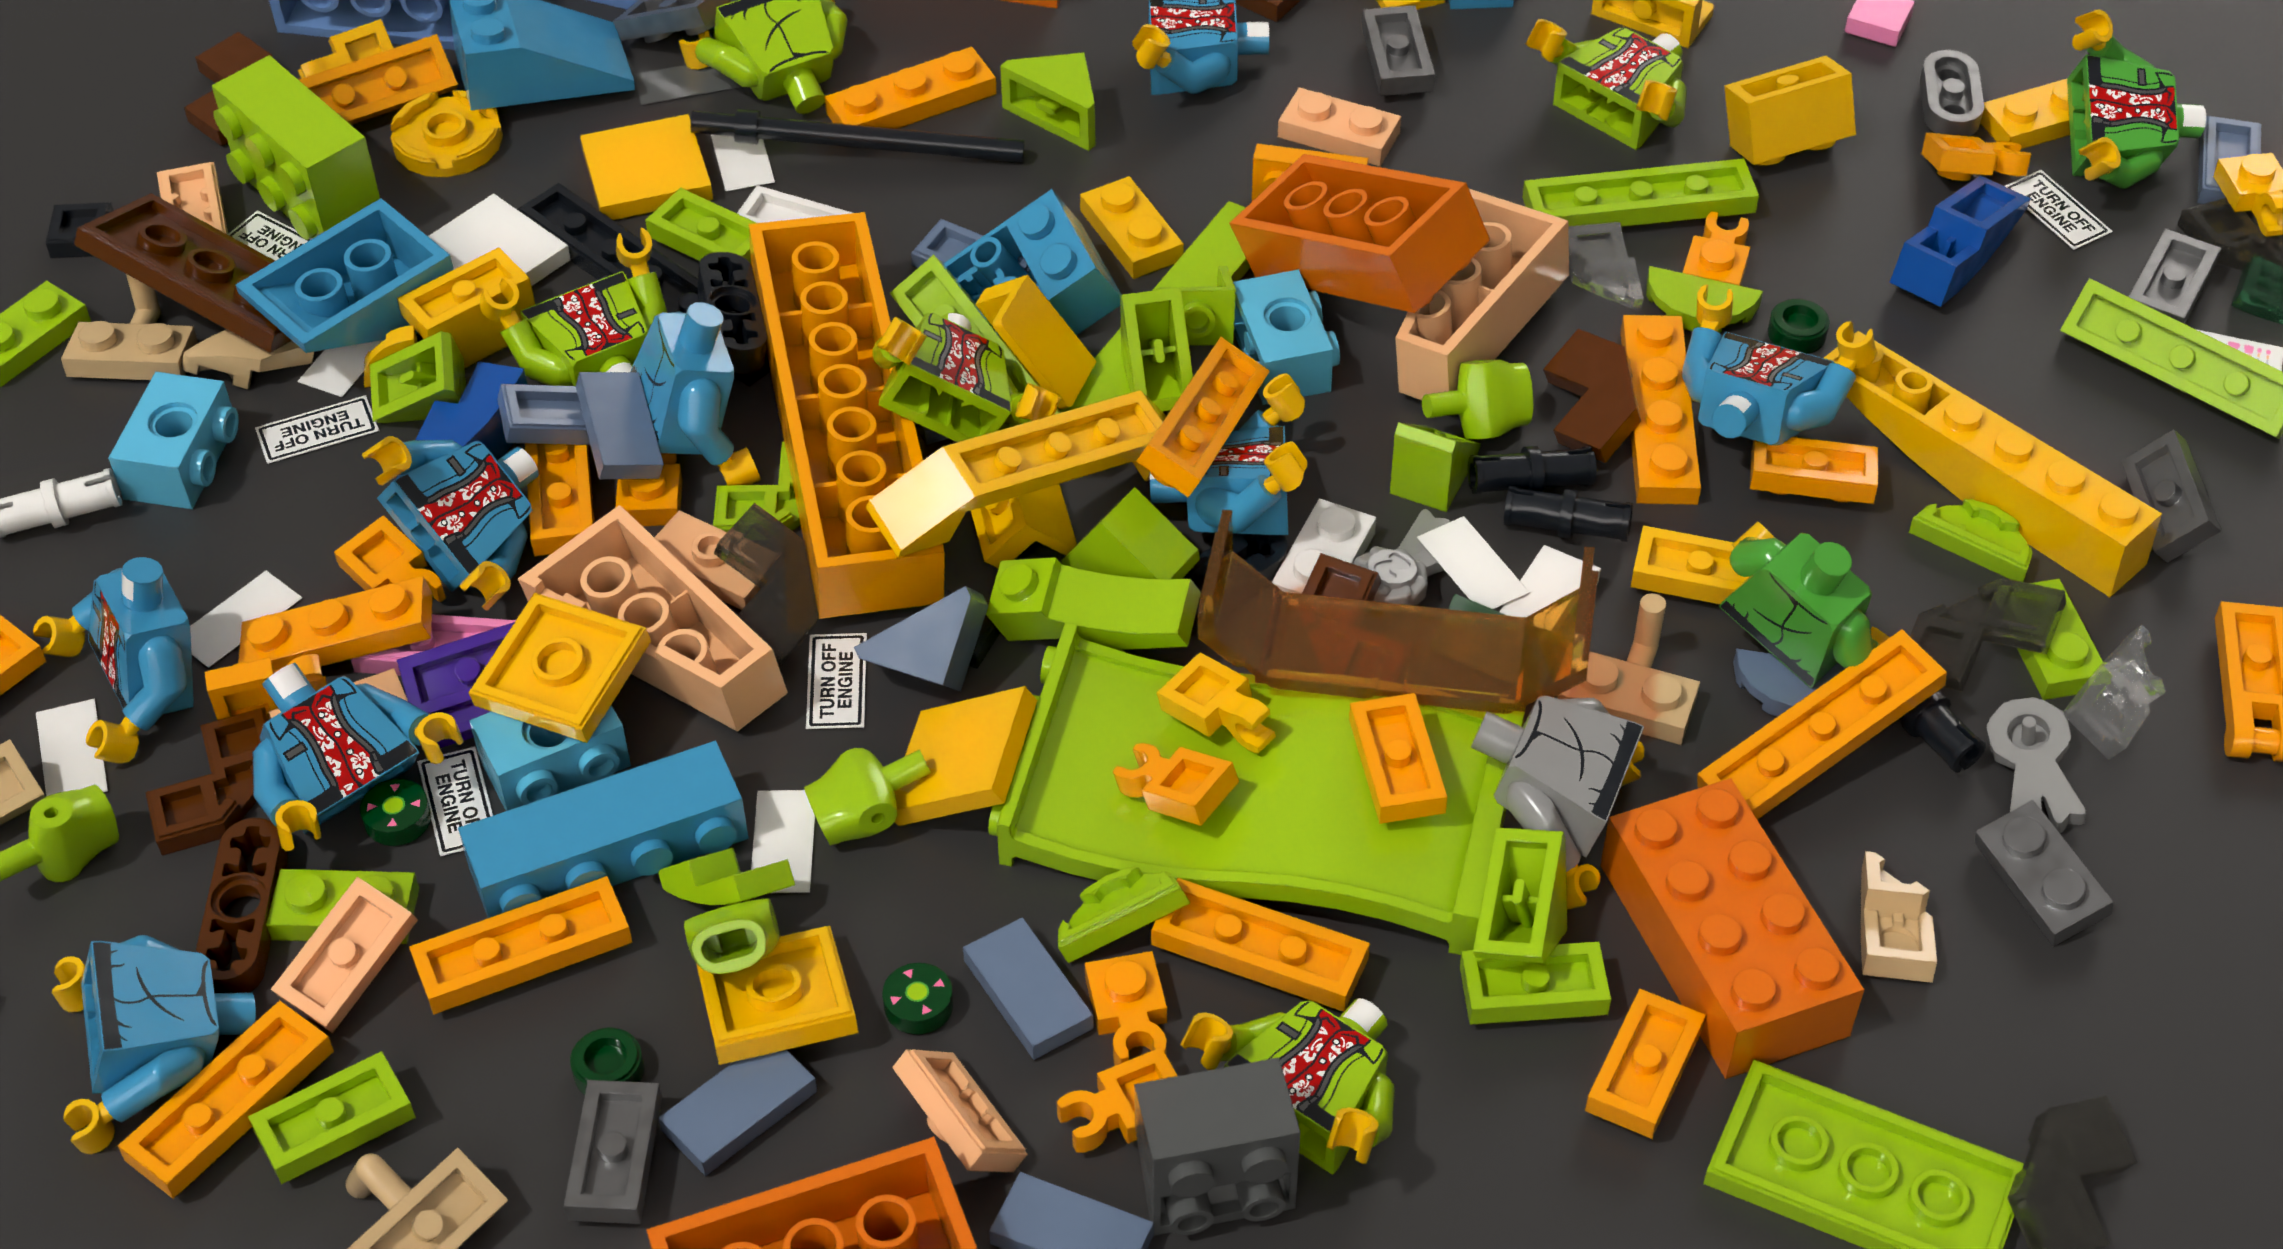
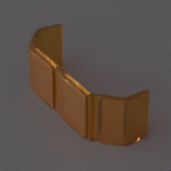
M1222 509L1199 602L1198 639L1230 664L1246 668L1255 676L1256 683H1265L1275 689L1355 698L1391 697L1415 693L1419 705L1482 712L1488 711L1500 714H1508L1513 711L1525 712L1526 705L1537 700L1538 697L1546 695L1556 697L1587 680L1599 572L1593 570L1595 547L1585 546L1580 588L1528 617L1507 616L1283 592L1233 552L1232 510Z

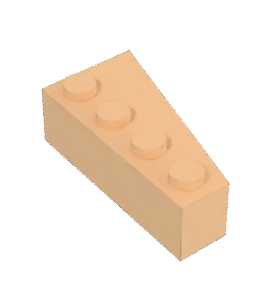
M1469 189L1490 241L1471 259L1467 267L1457 272L1434 295L1429 304L1420 308L1416 313L1407 312L1395 337L1400 393L1422 400L1425 394L1457 390L1461 362L1495 360L1569 276L1568 220Z
M620 505L518 578L527 601L530 600L535 592L646 627L651 642L631 674L737 732L788 693L773 649Z

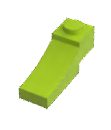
M1056 557L1000 561L986 615L1008 641L1060 639L1064 624L1067 622L1078 624V634L1081 638L1116 650L1188 647L1201 592L1191 579H1147L1109 575L1062 565Z

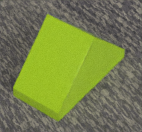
M1085 53L1012 59L1005 61L1000 66L1003 109L1087 151H1090L1096 145L1095 102Z
M1181 287L1120 295L1121 357L1130 392L1141 390L1162 412L1170 411L1193 378Z
M440 331L370 364L373 422L393 423L425 420L435 400L459 403L466 388L464 358L451 333Z
M1398 422L1394 434L1390 494L1447 512L1468 473L1470 455H1478L1481 443L1425 425Z
M1134 487L1061 561L1062 565L1109 575L1147 579H1183L1200 560L1198 549Z
M1496 827L1473 953L1475 958L1544 963L1567 932L1566 838L1564 832Z

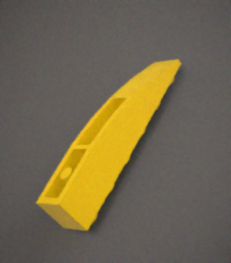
M1857 331L1854 334L1853 343L1862 341L1866 335ZM1874 340L1875 359L1870 365L1853 370L1856 380L1846 397L1872 424L1918 466L1961 501L1973 499L1994 505L2014 517L2020 524L2018 531L2027 541V544L2108 597L2114 595L2147 565L2162 516L2161 512ZM1838 347L1825 356L1824 359L1837 363L1840 358Z

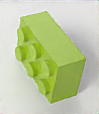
M270 55L211 85L218 109L213 113L214 119L220 131L228 140L231 152L226 154V159L232 173L241 183L249 182L253 185L272 211H282L290 219L293 227L303 239L315 238L380 199L365 137Z

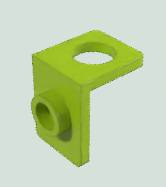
M1218 266L1217 287H1181L1189 345H1215L1220 337L1233 345L1236 289L1228 267ZM1160 287V288H1157L1156 290L1168 289V288H1176V287Z

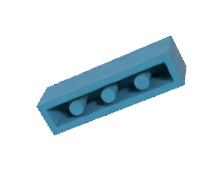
M716 740L458 827L468 867L488 918L608 876L611 886L643 875H654L660 869L706 853L725 850L732 844L749 839L743 800Z

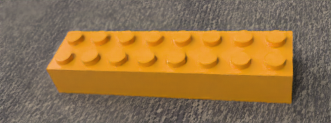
M865 212L749 224L751 266L767 332V357L819 619L932 605L944 598L945 552L943 544L897 558L866 509L870 499L921 463L923 458L914 422L878 405L879 398L893 368L883 369L877 365L872 356V349L876 341L884 335L891 322Z

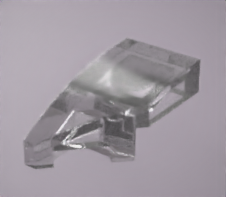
M1620 222L1568 226L1569 275L1572 284L1622 306L1632 309L1641 308L1644 298L1635 258H1628Z
M2143 625L2131 632L2116 647L2063 711L2065 717L2108 760L2127 748L2151 713L2149 704L2166 693L2162 677H2156L2149 670L2144 648L2150 645L2152 640L2149 631Z

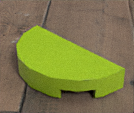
M1649 266L1646 296L1651 303L1654 301L1655 305L1666 313L1665 316H1682L1683 329L1693 332L1694 328L1700 327L1696 318L1697 293L1703 285H1708L1707 303L1714 306L1723 304L1727 299L1728 289L1732 290V319L1729 324L1737 323L1742 319L1743 323L1750 321L1760 307L1763 291Z
M1964 499L1963 505H1945L1936 508L1937 503L1928 505L1912 518L1909 533L2023 585L2033 554L2032 548H2029L2027 541L2018 531L2019 522L2000 508L1977 500Z
M1128 867L1108 874L1087 887L1080 894L1079 897L1083 904L1072 915L1069 923L1062 920L1058 928V949L1066 961L1070 963L1190 904V901L1173 875L1167 871H1161L1160 874H1143L1139 867Z

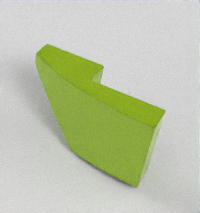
M734 847L660 869L658 872L663 890L683 900L706 905H728L795 886L788 859L741 873Z

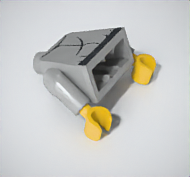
M1546 695L1537 698L1523 727L1487 711L1470 748L1507 764L1495 790L1494 797L1498 804L1510 811L1523 829L1564 832L1566 838L1568 910L1585 906L1587 897L1583 892L1596 890L1600 883V873L1593 865H1578L1581 855L1587 857L1604 828L1620 787L1641 778V771L1634 766V763L1643 760L1645 755V748L1642 742L1639 741L1644 726L1610 715L1603 704L1595 698L1557 699Z

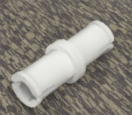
M108 468L99 473L61 483L52 478L41 481L39 489L1 498L0 538L49 523L54 528L69 525V518L113 506H122L121 492L113 470Z

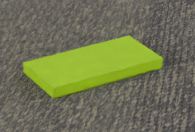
M1754 1059L1710 1161L1703 1184L1865 1249H2003L2031 1166Z

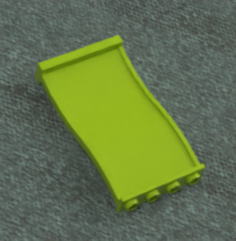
M1065 622L1057 647L1048 646L1044 653L1040 673V681L1044 686L1040 696L1033 695L1037 699L1036 707L1005 803L994 805L991 809L988 831L989 835L998 838L999 864L1012 867L1015 857L1068 874L1094 880H1100L1108 874L1128 867H1139L1143 874H1160L1161 871H1167L1173 875L1175 880L1181 878L1236 898L1294 902L1338 909L1389 921L1445 939L1449 943L1448 953L1461 955L1462 951L1473 950L1495 828H1503L1507 811L1505 807L1497 803L1494 797L1495 790L1507 764L1470 748L1487 710L1443 696L1389 684L1335 677L1239 673L1249 680L1252 692L1251 698L1259 700L1269 708L1270 715L1261 724L1273 730L1276 735L1260 753H1254L1243 747L1223 725L1208 737L1161 710L1156 692L1184 666L1135 656L1088 641L1079 636L1078 624ZM1415 693L1447 794L1446 813L1379 824L1349 721L1350 703ZM1499 702L1498 711L1490 713L1523 727L1526 707ZM1139 743H1146L1155 746L1159 750L1161 757L1167 759L1179 747H1183L1233 762L1239 783L1203 825L1200 826L1149 810L1144 797L1135 798L1122 794L1117 785L1113 770L1116 766L1129 770L1138 769L1139 766L1133 752V747Z

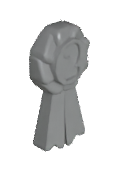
M1423 509L1397 549L1391 550L1374 546L1370 552L1358 556L1354 560L1355 565L1378 572L1381 578V584L1371 604L1372 607L1382 610L1406 611L1416 606L1426 597L1427 576L1444 571V569L1419 541L1417 536L1449 523V519L1435 518L1429 510Z
M2036 697L2004 702L1987 723V739L1994 760L2015 770L2010 812L2031 800H2034L2042 810L2041 801H2043L2050 822L2059 833H2062L2068 824H2085L2086 809L2058 765L2069 749L2071 741L2068 720L2064 712L2045 700Z

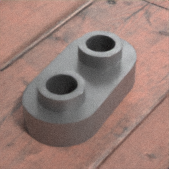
M1940 50L1931 53L1924 61L1920 77L1924 121L1927 127L1934 133L1971 136L1979 129L1984 111L1979 67L1974 59L1959 51Z

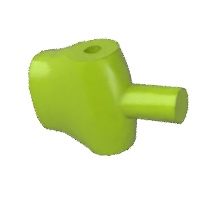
M1503 360L1461 362L1457 390L1425 394L1422 398V410L1427 418L1459 414L1466 439L1499 437L1516 427L1528 425L1533 416L1532 380L1530 371L1525 363H1508Z
M853 748L842 753L821 778L805 786L804 790L819 826L828 843L832 846L844 841L876 835L889 828L897 817V803L894 791L931 774V771L920 749L883 767L871 751L864 748Z
M94 784L82 789L55 793L37 802L30 811L28 839L0 852V882L35 865L46 879L53 882H66L79 875L81 870L98 853L116 844L119 841L117 822L112 806L103 791Z
M769 898L728 904L727 906L699 914L684 921L687 944L692 958L704 971L713 974L737 972L752 966L767 957L774 950L780 938L776 915Z

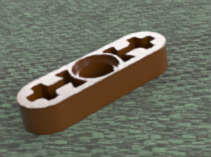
M248 818L230 826L220 840L196 952L202 953L210 959L214 993H250L261 983L265 974L272 940L266 923L280 869H286L288 854L281 847L277 827L267 819ZM264 846L258 848L254 853L252 867L255 874L249 873L243 857L251 855L254 847ZM251 896L260 900L256 910L245 917L232 918L224 915L226 907L237 898ZM229 940L236 942L241 959L233 961L230 970L220 971L219 968L226 967L230 961L232 947Z

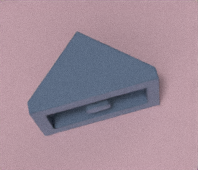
M964 586L858 644L854 649L859 659L961 692L988 604L983 594Z

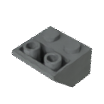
M1279 1057L1134 1084L1135 1129L1150 1221L1154 1222V1236L1171 1232L1179 1235H1192L1206 1230L1212 1224L1243 1218L1250 1221H1264L1276 1217L1285 1210L1295 1209L1300 1129Z

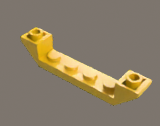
M1139 390L946 445L870 499L866 509L898 558L949 542L967 511L1130 462L1134 464L1143 479L1148 481L1150 480V471L1136 461L1166 418V415Z

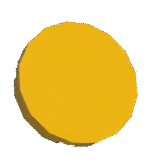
M459 90L452 91L453 97L439 98L438 92L424 94L408 102L393 117L390 126L392 132L390 139L396 160L407 170L426 177H451L473 171L486 164L500 148L503 133L496 107L471 110L466 91Z

